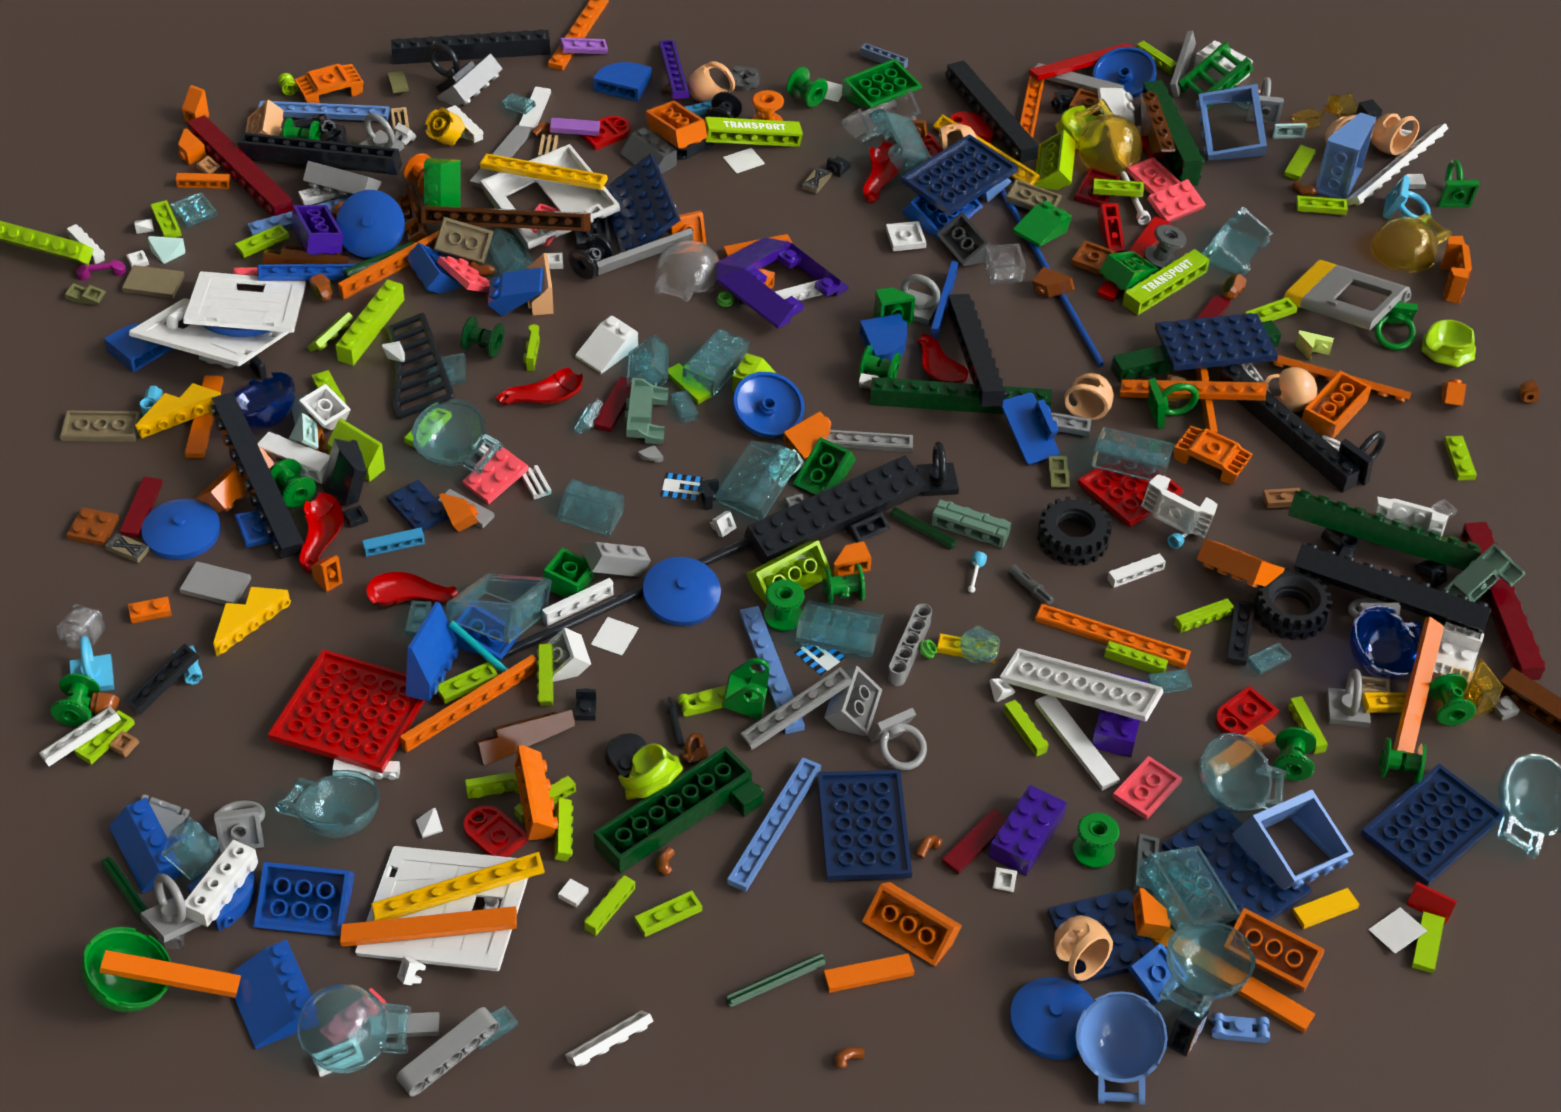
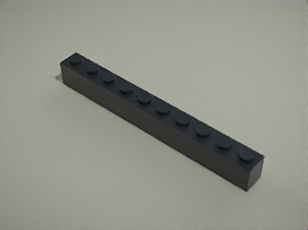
M543 29L391 39L393 65L430 62L428 50L434 43H442L451 48L458 57V60L483 59L489 54H492L494 58L550 54L549 30ZM435 50L434 55L437 62L452 61L444 51Z
M964 60L947 64L946 79L957 89L960 95L975 110L976 114L982 117L983 122L987 123L990 130L1001 140L1013 157L1020 163L1038 159L1039 145Z
M243 132L237 141L238 148L251 160L307 165L308 161L337 169L397 175L402 166L400 152L396 148Z
M951 294L948 297L947 310L981 407L1003 406V400L1007 396L1006 388H1003V380L999 377V368L995 366V358H992V350L988 347V339L985 338V331L981 328L978 311L974 309V301L971 300L969 294Z
M1231 365L1222 370L1219 382L1257 381L1238 365ZM1266 392V400H1236L1342 493L1356 486L1361 470L1270 392Z
M234 393L212 397L211 405L209 406L210 415L215 417L217 430L221 431L223 443L229 448L230 458L236 463L237 473L243 478L244 488L251 495V504L257 508L258 519L260 522L263 521L265 534L272 541L271 546L274 553L277 552L280 559L300 554L304 542Z

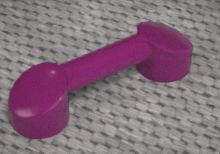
M118 260L91 265L85 263L77 268L76 276L79 280H87L91 276V271L108 269L112 270L113 275L121 276L126 273V267Z

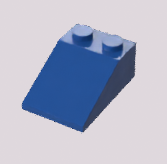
M540 267L505 272L493 277L490 281L488 305L500 316H504L542 292L543 269Z
M473 601L456 621L460 627L499 661L503 659L522 634V631ZM454 632L457 638V647L466 652L480 655Z

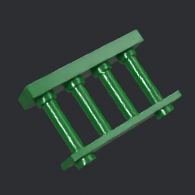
M1225 41L1186 76L1182 77L1179 81L1180 88L1183 92L1190 88L1198 96L1202 93L1233 88L1254 70L1251 60L1246 57L1243 61H1239L1230 53L1229 44ZM1224 57L1236 66L1229 72L1218 64ZM1211 68H1214L1224 77L1216 82L1206 73ZM1202 78L1212 87L1207 92H1204L1194 83ZM1213 104L1207 105V110H1208Z

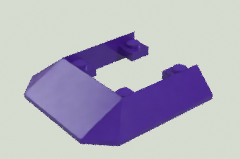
M764 237L716 264V281L777 329L790 323L791 317L803 311L804 305L793 296L784 300L764 283L767 276L759 271L762 267L775 260H779L789 269L797 265L815 280H819L815 282L814 288L825 297L833 293L838 296L849 288L844 282L788 240Z

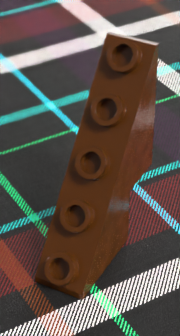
M1152 91L1141 93L1142 137H1148L1149 155H1164L1176 152V147L1157 94Z

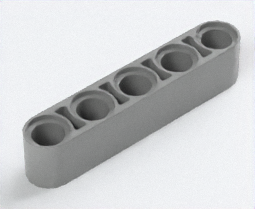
M919 604L915 607L890 662L888 681L894 686H901L905 683L919 652V644L924 640L931 624L932 608L927 604Z
M479 1008L399 1071L396 1077L397 1081L410 1096L418 1095L494 1035L499 1029L500 1024L487 1008Z

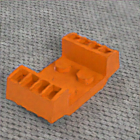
M335 64L308 71L306 75L295 79L298 89L307 103H320L319 95L344 88L348 89L352 97L363 93L364 81L353 64Z
M1449 236L1440 264V269L1450 270L1443 295L1446 301L1460 304L1472 270L1469 246L1465 244L1463 236Z
M1193 426L1188 428L1174 446V458L1185 465L1191 457L1201 460L1222 470L1220 481L1231 485L1253 455L1231 439L1209 429H1199Z

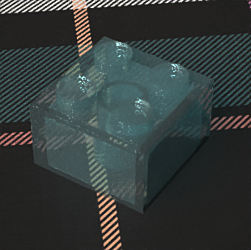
M189 816L171 831L161 855L194 882L211 869L221 844Z

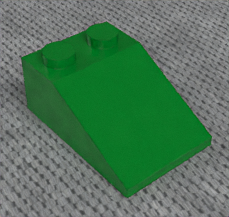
M1043 201L1037 204L1015 226L1012 232L1040 247L1067 233L1072 215L1066 213L1063 209L1055 207L1051 202Z
M1135 251L1108 254L1099 272L1104 275L1106 280L1117 284V288L1126 291L1137 285L1140 281H1144L1150 275L1155 274L1159 269Z
M820 437L793 485L814 495L822 493L839 485L848 475L856 458L850 450Z

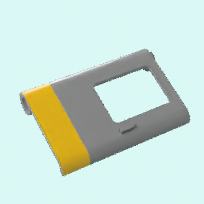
M1319 260L1287 290L1284 298L1288 297L1297 307L1371 330L1398 302L1405 303L1411 298V291L1407 286ZM1349 285L1388 296L1374 311L1336 300Z

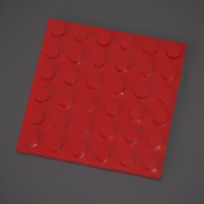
M323 649L268 733V739L383 773L401 743L400 736L409 730L425 701L406 696L407 673Z

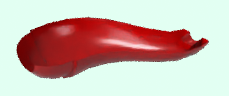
M882 141L878 148L871 146L869 151L872 171L863 188L864 196L869 203L875 202L878 199L880 190L894 179L901 169V152L898 147L889 142Z
M922 334L921 338L917 340V344L922 347L923 368L928 377L936 382L965 383L969 373L968 369L947 357L935 338Z
M564 368L540 382L508 388L500 393L496 400L504 406L523 402L535 404L560 403L574 397L581 391L583 375L582 373L577 375L570 368Z
M318 493V497L314 501L307 502L306 500L304 504L309 530L299 559L306 573L312 572L311 566L319 561L321 554L335 539L343 525L342 507L337 498L327 493Z
M389 572L372 578L367 586L369 600L375 605L382 607L395 606L408 601L449 604L459 601L464 597L463 594L458 593L455 586L444 587L406 572Z

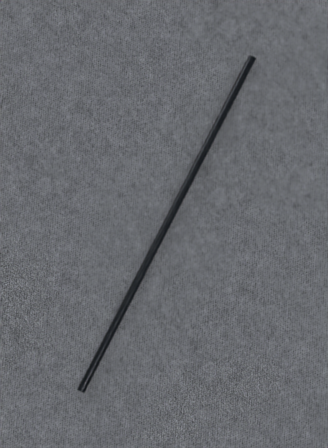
M744 538L702 557L698 561L708 566L749 547V544ZM643 585L514 643L503 659L557 635L563 628L571 629L643 596Z

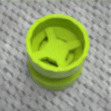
M283 73L278 77L277 82L285 95H293L297 91L298 86L291 74Z

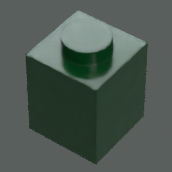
M751 779L731 792V805L743 817H746L763 805L764 791L760 785L755 784Z

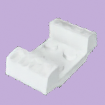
M1162 475L1154 477L1148 484L1141 507L1151 512L1154 518L1187 535L1194 534L1205 539L1217 504L1206 497L1199 507L1168 491L1167 488L1171 479Z
M1378 496L1372 513L1383 514L1385 518L1390 520L1393 518L1402 520L1403 524L1419 525L1423 530L1429 532L1430 530L1440 532L1441 535H1443L1449 517L1448 515L1436 512L1432 508L1399 499H1387Z
M1446 622L1431 682L1443 674H1460L1467 681V687L1464 691L1465 695L1484 634Z

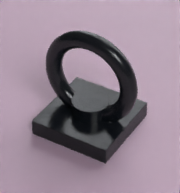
M434 43L428 50V58L433 68L440 75L447 77L436 86L439 92L456 83L475 67L472 61L460 67L458 57L445 44ZM439 49L447 53L454 66L447 71L444 70L435 59V50Z
M1382 431L1372 433L1359 448L1346 438L1340 442L1339 452L1361 470L1358 481L1364 486L1370 482L1373 461L1383 449L1386 441V435ZM1378 439L1373 451L1369 455L1365 453L1368 447Z
M936 442L933 446V464H920L916 466L917 473L925 483L921 495L923 497L959 494L953 462L946 463L944 446L941 442Z

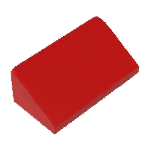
M1416 882L1407 905L1422 913L1424 911L1444 917V923H1447L1457 901Z

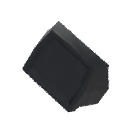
M334 438L322 485L324 493L337 498L339 503L344 506L359 502L367 472L356 440H350L349 442Z

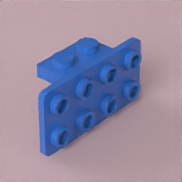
M1031 392L1003 400L1001 408L1025 463L1032 465L1048 460L1049 456H1059L1060 452L1054 441V437L1058 432V425L1056 421H1053L1051 409L1046 405L1045 400L1037 401Z

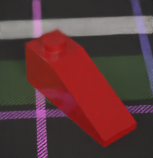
M1118 203L1102 204L1097 211L1106 248L1116 252H1125Z

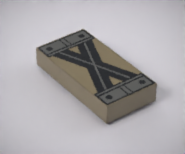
M817 166L802 184V189L817 194L830 179L832 172Z
M116 533L105 545L106 550L136 563H139L150 551L149 546L119 533Z

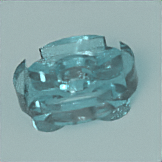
M981 626L973 627L972 630L965 632L961 637V653L970 662L979 663L980 661H986L988 663L993 661L999 654V637ZM977 644H982L984 647L980 646V647L978 648V647H976V645H977Z

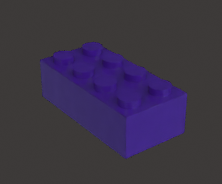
M293 205L292 226L307 254L318 255L319 253L334 255L342 253L343 233L327 205Z
M1119 675V676H1122V677L1134 679V680L1141 681V682H1145V683H1148V684H1149V681L1140 680V679H1136V678H1132V677H1128V676H1124V675ZM1100 709L1092 744L1098 750L1131 757L1140 720Z
M1029 785L991 842L989 858L1027 876L1062 822L1067 802Z

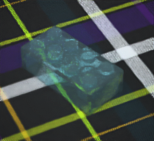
M719 328L683 367L682 383L704 391L713 397L735 373L745 354H749L750 341Z

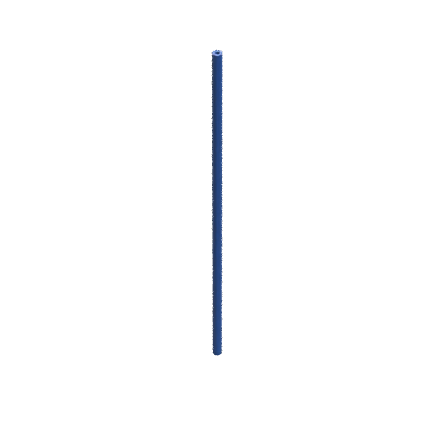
M1004 188L1000 194L1005 201L1008 193ZM1005 201L1018 224L1022 218L1015 205ZM1027 241L1041 267L1050 269L1038 246ZM1065 293L1058 295L1098 367H1102L1104 362Z

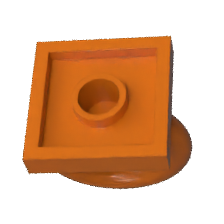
M701 210L679 215L681 220L666 231V233L671 235L689 228L693 231V241L673 248L674 251L706 245L704 218Z

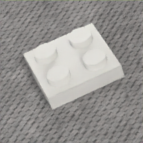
M919 221L886 224V232L893 251L926 248V240Z

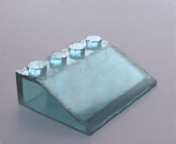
M1103 427L1094 449L1091 466L1151 481L1157 475L1166 477L1175 444Z
M750 441L715 494V501L757 520L764 519L799 465L797 452L781 445Z
M808 600L798 620L795 642H799L803 646H819L823 650L835 649L844 654L855 653L860 657H873L884 614Z
M1199 846L1150 854L1139 868L1158 902L1167 909L1168 918L1180 939L1204 934L1238 919L1241 914Z

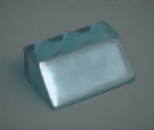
M498 227L495 229L488 252L493 256L494 263L498 265L499 272L502 274L526 270L534 261L520 239Z
M656 334L628 353V387L631 388L632 378H642L655 386L664 385L667 382L669 346Z
M572 479L564 491L557 520L609 536L624 512V495Z

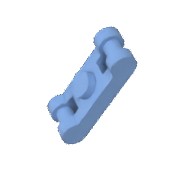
M1222 1013L1211 1015V1022L1214 1024L1212 1037L1215 1039L1268 1043L1270 1041V1032L1267 1030L1270 1026L1267 1017L1246 1018L1224 1016ZM1252 1029H1259V1031L1252 1032Z

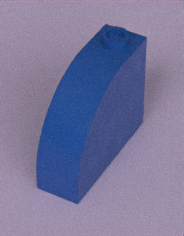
M630 62L607 65L600 69L593 77V91L638 102L652 80V67Z
M900 314L861 320L859 335L865 348L867 345L873 346V356L880 357L881 360L884 358L892 361L896 353H900L902 357L905 352L907 323Z
M141 323L126 326L104 338L107 352L133 373L174 349L129 336V331Z
M254 871L248 874L244 884L234 892L231 901L223 906L217 919L211 922L219 932L231 926L252 906L257 893ZM205 875L187 886L189 895Z

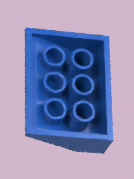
M919 195L907 205L902 213L910 222L919 221L922 230L940 239L937 233L958 214L963 212L969 219L983 205L975 199L949 216Z
M435 602L407 650L406 696L424 701H430L433 694H437L440 682H444L446 672L450 671L453 660L457 659L459 654L457 638L453 630L448 627L450 623L439 602Z
M264 862L254 928L341 937V927L345 923L355 873L349 870Z
M287 940L266 947L231 972V974L241 975L237 995L234 999L255 1050L320 1024L317 1007Z

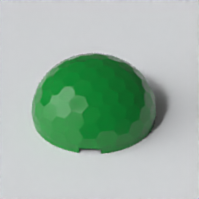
M114 927L97 934L86 946L81 958L80 968L82 982L88 994L101 1006L124 1013L144 1010L155 1004L165 994L168 985L100 973L105 950L171 962L164 947L151 935L146 936L135 931L136 929L129 927Z

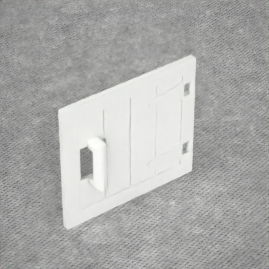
M201 271L183 318V323L294 332L306 280L258 281V276ZM237 283L262 285L265 288L263 292L237 290Z
M184 298L131 329L129 336L241 366L290 332L269 331L258 336L233 337L214 333L203 325L191 324L181 329L178 328V322L184 318L190 299Z
M394 846L373 902L517 858ZM392 869L397 870L395 877H389ZM528 878L399 918L472 911L476 897H484V909L498 908L499 899H502L500 908L516 906L518 913ZM372 907L366 922L375 921ZM512 929L357 945L355 952L357 956L402 961L403 956L425 964L499 971Z

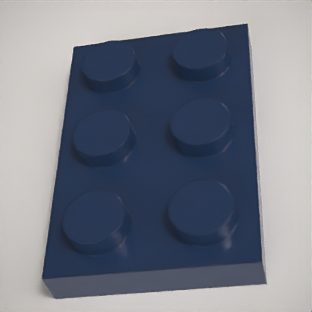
M420 480L387 495V501L412 529L422 528V531H425L449 519L444 506Z

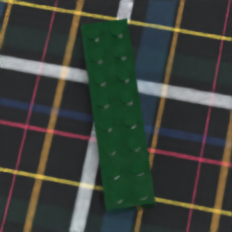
M1163 81L1144 82L1142 93L1152 91L1157 94L1176 147V152L1168 153L1164 157L1172 174L1180 182L1188 179L1192 186H1198L1199 179L1202 176L1201 169L1204 166V158L1199 153V148L1195 145L1193 136L1190 135L1188 127L1185 126L1183 117L1180 116L1178 108L1173 103V98L1169 95Z
M725 746L674 779L665 788L646 797L594 831V847L621 874L730 802L731 792L748 780H752V771Z

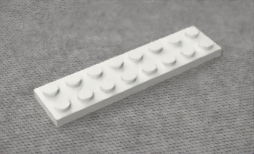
M1019 648L1000 675V678L1008 684L1144 722L1147 721L1163 694V688Z

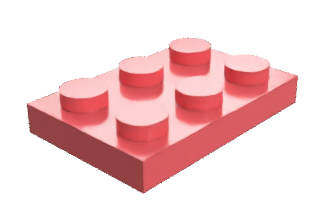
M1154 157L1127 168V173L1138 182H1144V189L1150 194L1180 183Z
M1188 179L1153 193L1147 198L1159 217L1169 222L1201 210L1206 205Z
M439 256L437 263L467 290L489 293V280L478 274L479 271L470 267L466 260L462 258L457 260L450 256H447V258Z
M501 447L462 480L463 486L487 504H490L525 474L529 468L526 463L504 447Z
M1148 756L1113 793L1112 798L1147 820L1181 784L1182 777Z

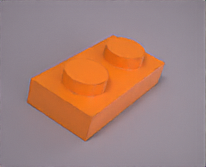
M168 596L128 604L132 624L172 616Z

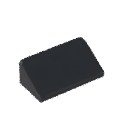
M883 512L850 525L847 528L857 543L890 529Z

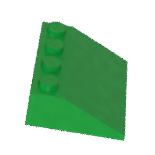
M892 59L844 78L842 94L850 103L871 109L922 88V85L896 59Z

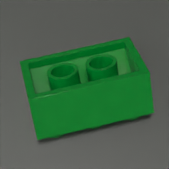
M427 158L425 160L424 206L461 207V160Z

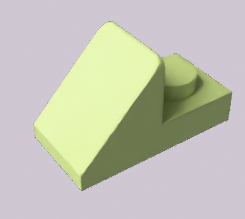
M1299 330L1295 346L1310 360L1312 352L1330 355L1334 338Z

